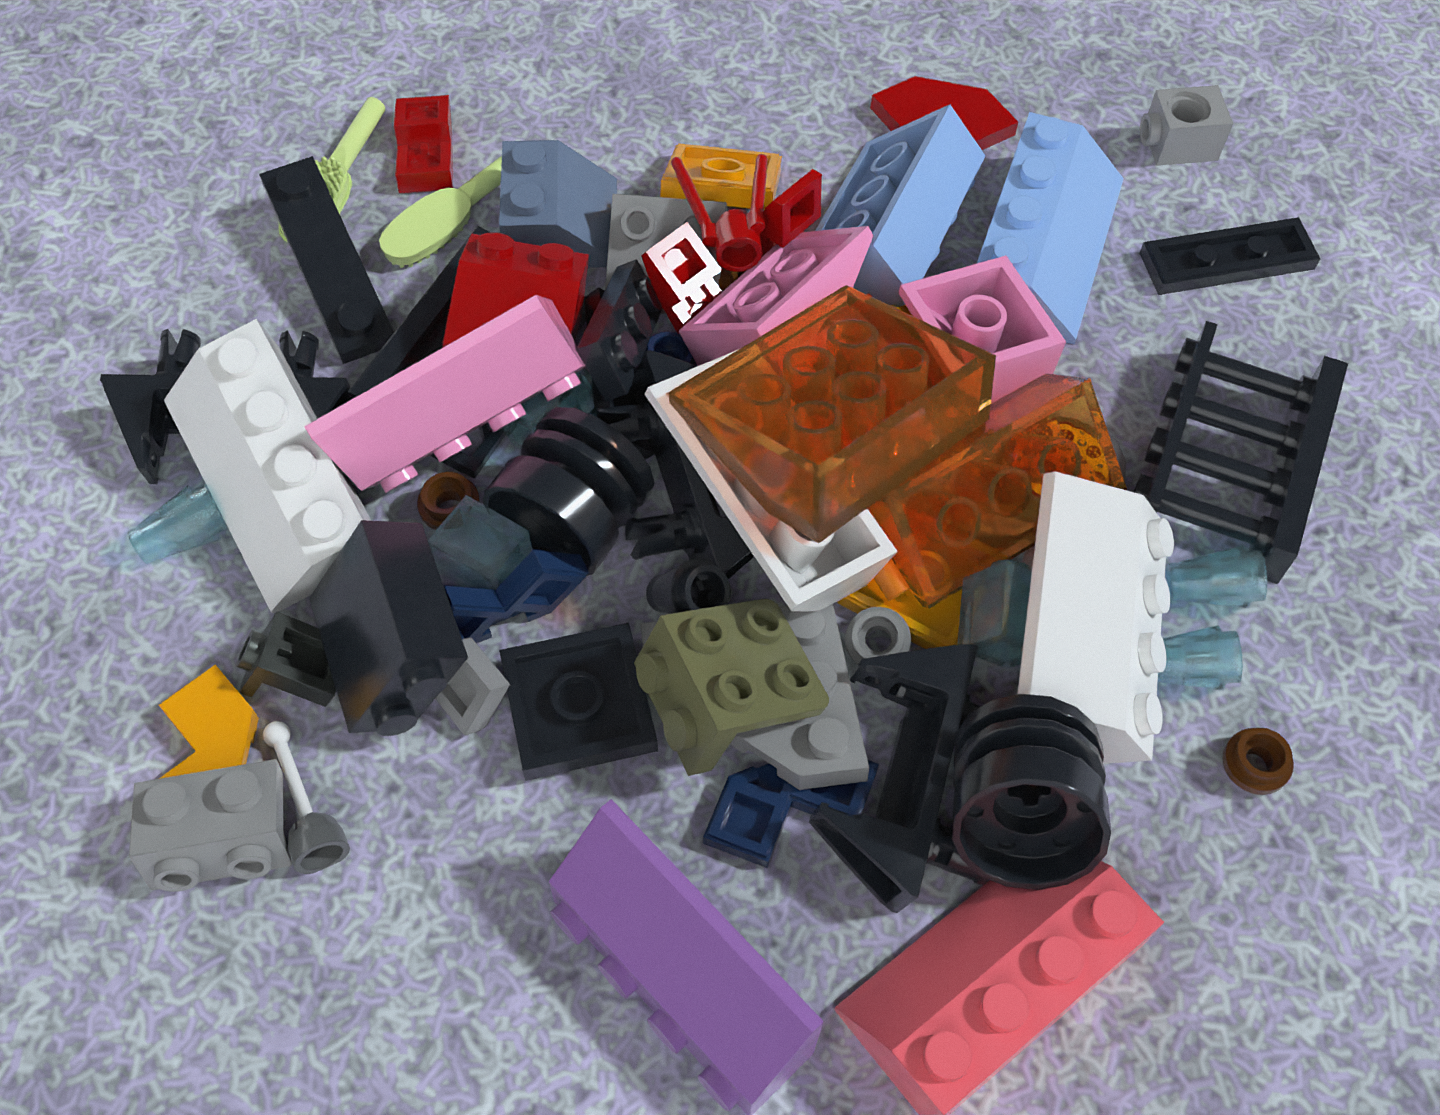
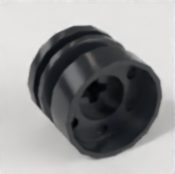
M555 407L544 414L537 423L536 431L528 435L523 441L521 456L519 455L509 460L484 491L483 504L489 518L496 527L522 552L528 555L532 550L581 555L589 571L586 576L595 573L615 545L619 535L618 528L625 526L629 518H634L637 508L642 506L650 496L655 482L651 467L640 451L618 430L598 417L581 410Z
M1017 694L991 700L971 712L956 732L952 840L961 860L981 877L1006 887L1040 890L1067 885L1091 873L1106 856L1111 836L1108 796L1104 788L1106 772L1103 765V744L1096 725L1079 708L1052 696Z

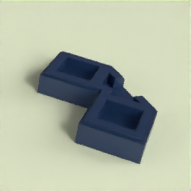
M532 550L496 589L445 585L444 589L462 640L471 637L477 644L492 638L489 629L491 625L521 613L525 614L528 622L551 613L586 578L589 571L581 555Z
M868 760V781L803 790L797 789L777 776V768L770 763L758 768L752 766L728 776L703 835V844L768 868L791 807L812 814L820 803L823 802L829 804L828 807L850 815L862 814L879 764Z

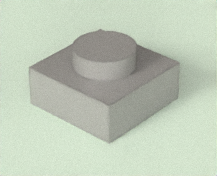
M471 637L462 640L468 659L447 683L446 688L435 698L465 736L478 732L487 726L510 685Z

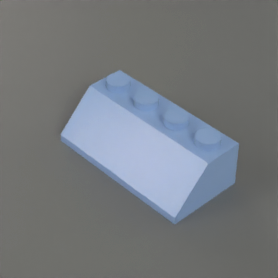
M947 105L867 142L815 231L869 226L873 234L872 241L847 301V306L853 305L868 293L885 307L891 305L901 307L905 305L898 294L900 285L923 279L931 262L939 255V246L949 227L956 221L958 217L957 211L966 193L975 184L974 177L986 156L951 105Z
M1029 112L977 263L1006 255L1059 330L1066 343L1074 345L1124 178L1083 125Z

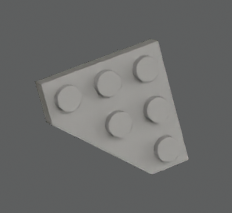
M833 604L820 611H791L787 605L779 606L827 692L829 704L819 716L737 733L730 745L742 753L749 750L777 768V776L799 790L868 781L869 765ZM657 621L640 623L643 646Z

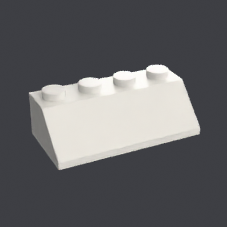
M255 319L199 348L164 399V402L265 602L274 614L310 596L360 521H371L348 476L311 439L304 426L317 420L279 346L259 321Z
M752 344L647 388L645 396L791 611H820L867 586L898 552Z
M1055 471L1043 474L1018 694L1052 696L1079 708L1096 725L1103 744V764L1152 761L1154 734H1159L1162 728V709L1157 697L1158 673L1163 672L1166 667V649L1161 637L1162 614L1167 613L1170 607V592L1165 579L1166 557H1170L1174 549V539L1170 524L1165 518L1158 516L1144 495Z

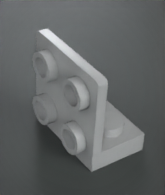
M624 194L612 195L605 290L616 267L635 259L638 260L647 277L648 274L641 255L686 222L689 223L702 242L701 228L687 199ZM702 201L712 223H716L719 217L728 211L726 202ZM705 246L718 264L715 247ZM721 271L714 277H712L717 285L718 279H720Z

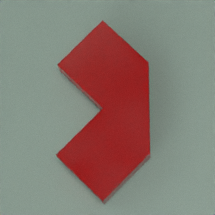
M918 76L911 77L877 92L871 98L870 109L890 131L947 105H951L981 150L1015 136L1019 123L988 89Z

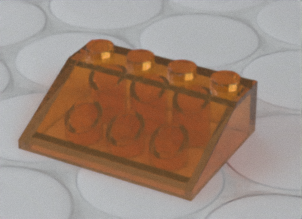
M845 285L669 392V403L767 513L815 542L820 543L989 420L996 355Z

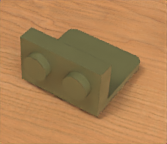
M759 599L661 615L634 662L639 685L645 693L649 694L663 723L666 741L670 748L677 752L688 776L712 771L737 733L819 716L829 704V696L778 604L770 599Z

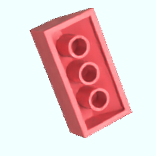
M1100 861L1091 873L1067 885L1040 890L1006 887L989 880L839 1003L834 1010L919 1115H950L1140 949L1164 924V921L1111 865Z

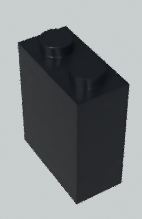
M361 520L309 597L317 627L320 630L322 644L348 732H377L381 736H394L404 733L416 725L420 716L438 694L446 688L447 683L468 659V655L422 523Z

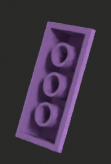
M610 799L598 810L549 880L552 896L557 905L550 911V914L562 931L576 945H579L587 938L603 955L604 959L598 964V968L621 996L627 999L635 991L654 1013L647 1019V1022L659 1039L673 1053L678 1054L686 1047L705 1068L698 1075L699 1081L723 1109L729 1112L737 1104L746 1115H753L814 1054L824 1021L619 806Z

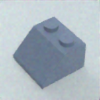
M559 140L502 141L500 233L508 235L516 242L541 246L547 243L563 244L570 247L574 252L589 254L588 268L607 267L612 195L617 194V178Z

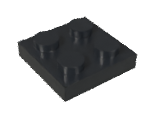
M629 623L499 650L504 677L510 684L507 693L525 781L658 752V740L647 695L640 687L637 679L636 666L634 664L637 654Z

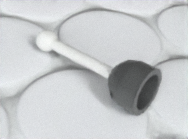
M273 721L264 728L263 739L268 746L273 747L276 751L300 820L296 821L289 831L287 837L288 852L294 869L297 872L313 874L342 861L348 855L350 847L342 827L334 817L326 813L313 812L288 746L291 736L290 729L284 722Z

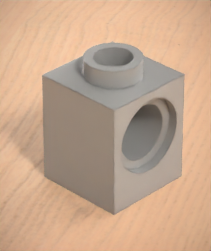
M1219 86L1160 89L1155 91L1148 113L1143 114L1141 118L1140 138L1144 146H1150L1156 166L1219 160L1233 126V121Z

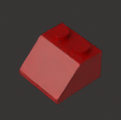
M491 232L482 235L471 233L458 263L443 347L535 295L553 301L575 341L583 312L589 254L574 252L570 247L558 243H547L539 246L516 242L508 235Z

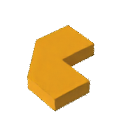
M216 664L159 704L166 716L195 750L193 754L160 778L247 763L250 743H254L259 718L253 708Z

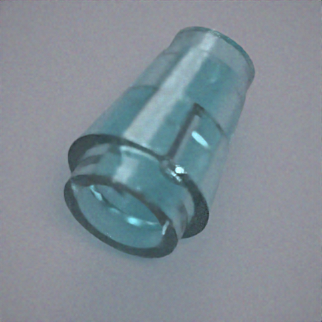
M206 483L195 489L189 485L184 487L140 522L137 527L128 531V537L139 557L146 564H149L157 559H163L221 540L219 533L228 529V526Z
M1244 545L1181 560L1180 562L1167 563L1166 580L1170 592V601L1183 600L1184 602L1248 609L1251 602L1265 601L1267 572L1265 560L1260 550L1246 551Z
M1215 625L1162 638L1166 649V667L1163 672L1158 673L1159 683L1223 691L1226 684L1241 682L1243 670L1242 650L1236 631H1221L1220 626Z

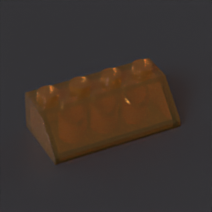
M1046 373L850 484L898 551L892 557V560L910 586L909 590L919 603L928 609L1035 546L1043 474L1056 471L1127 490L1091 379Z

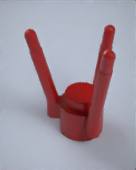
M759 154L756 158L750 212L746 208L740 207L728 210L719 217L716 223H712L682 160L679 157H674L671 160V165L701 228L702 243L705 246L715 247L716 260L725 270L741 272L753 268L762 258L760 233L765 229L763 209L767 178L766 155Z

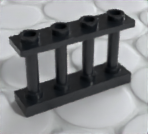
M1206 321L1197 341L1186 338L1181 348L1174 371L1184 374L1181 384L1171 382L1159 413L1160 416L1169 418L1167 428L1156 427L1144 458L1145 462L1154 464L1151 477L1144 474L1140 475L1133 492L1144 495L1156 513L1159 512L1249 543V550L1259 554L1253 576L1278 584L1298 556L1348 363L1324 356L1312 378L1302 375L1299 380L1211 352L1210 348L1218 324ZM1204 374L1290 402L1289 409L1298 411L1296 422L1289 420L1287 425L1196 396L1201 376ZM1187 419L1276 447V454L1286 457L1283 468L1276 467L1272 472L1182 442L1181 438ZM1176 465L1264 495L1263 501L1273 505L1270 517L1263 515L1260 520L1166 489L1172 466Z

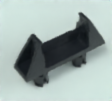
M169 329L162 331L156 374H101L100 377L136 467L149 484H158L157 473L160 456H164L168 435L180 434L164 399L201 346L200 337L186 329L182 330L178 344ZM288 330L282 332L279 339L280 350L316 418L318 419L349 401L348 391L351 388L347 378L313 377L316 353L319 349V339L309 332L302 331L298 348H296Z
M645 351L632 381L638 404L609 408L597 407L593 408L591 415L598 417L618 430L630 442L646 439L652 444L674 511L672 514L639 519L629 518L625 524L626 540H638L630 555L633 559L638 560L646 556L684 550L688 554L689 560H708L720 568L727 578L730 579L754 558V555L729 518L720 516L714 496L645 396L649 386L697 366L659 352Z
M973 643L863 658L850 674V682L855 684L857 681L880 690L882 697L907 707V710L899 724L876 816L871 817L865 814L850 815L828 807L829 804L821 802L811 814L809 823L864 886L891 912H900L919 897L927 864L970 879L978 885H984L988 880L981 877L961 860L952 840V828L940 824V817L938 816L955 746L956 732L968 715L981 707L972 703L970 695L967 693L978 645Z

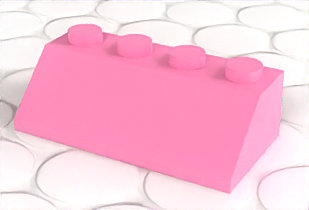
M535 295L304 427L311 439L361 491L380 484L385 493L418 476L419 474L413 465L434 453L440 463L473 445L467 434L486 423H489L493 432H496L525 416L526 412L521 404L541 392L544 393L549 402L580 385L581 382L576 373L586 368L576 350L578 347L553 301Z

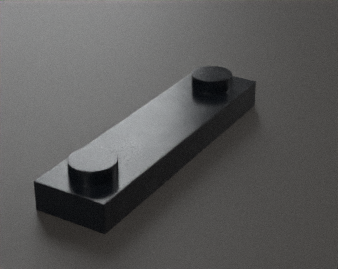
M313 156L260 173L259 176L263 188L342 364L380 351L393 335V328Z

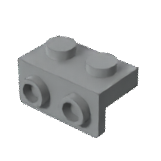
M277 759L134 783L129 858L151 890L185 891L196 886L198 882L232 876L240 879H253L266 875L270 870L290 867L292 865L288 852V843L283 834V772Z

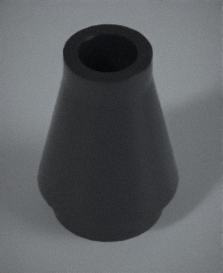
M692 559L666 574L657 575L650 580L646 588V598L650 607L657 612L668 614L728 605L731 596L730 583L725 573L714 563L705 559Z

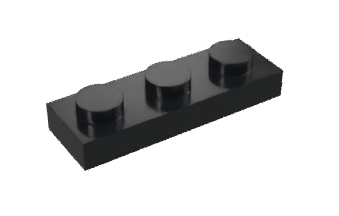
M637 259L616 267L576 349L605 402L628 393L663 309L649 277H646Z

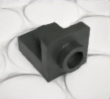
M276 612L262 633L251 630L236 663V667L246 671L239 693L252 698L260 685L264 683L326 707L335 696L336 688L319 628Z

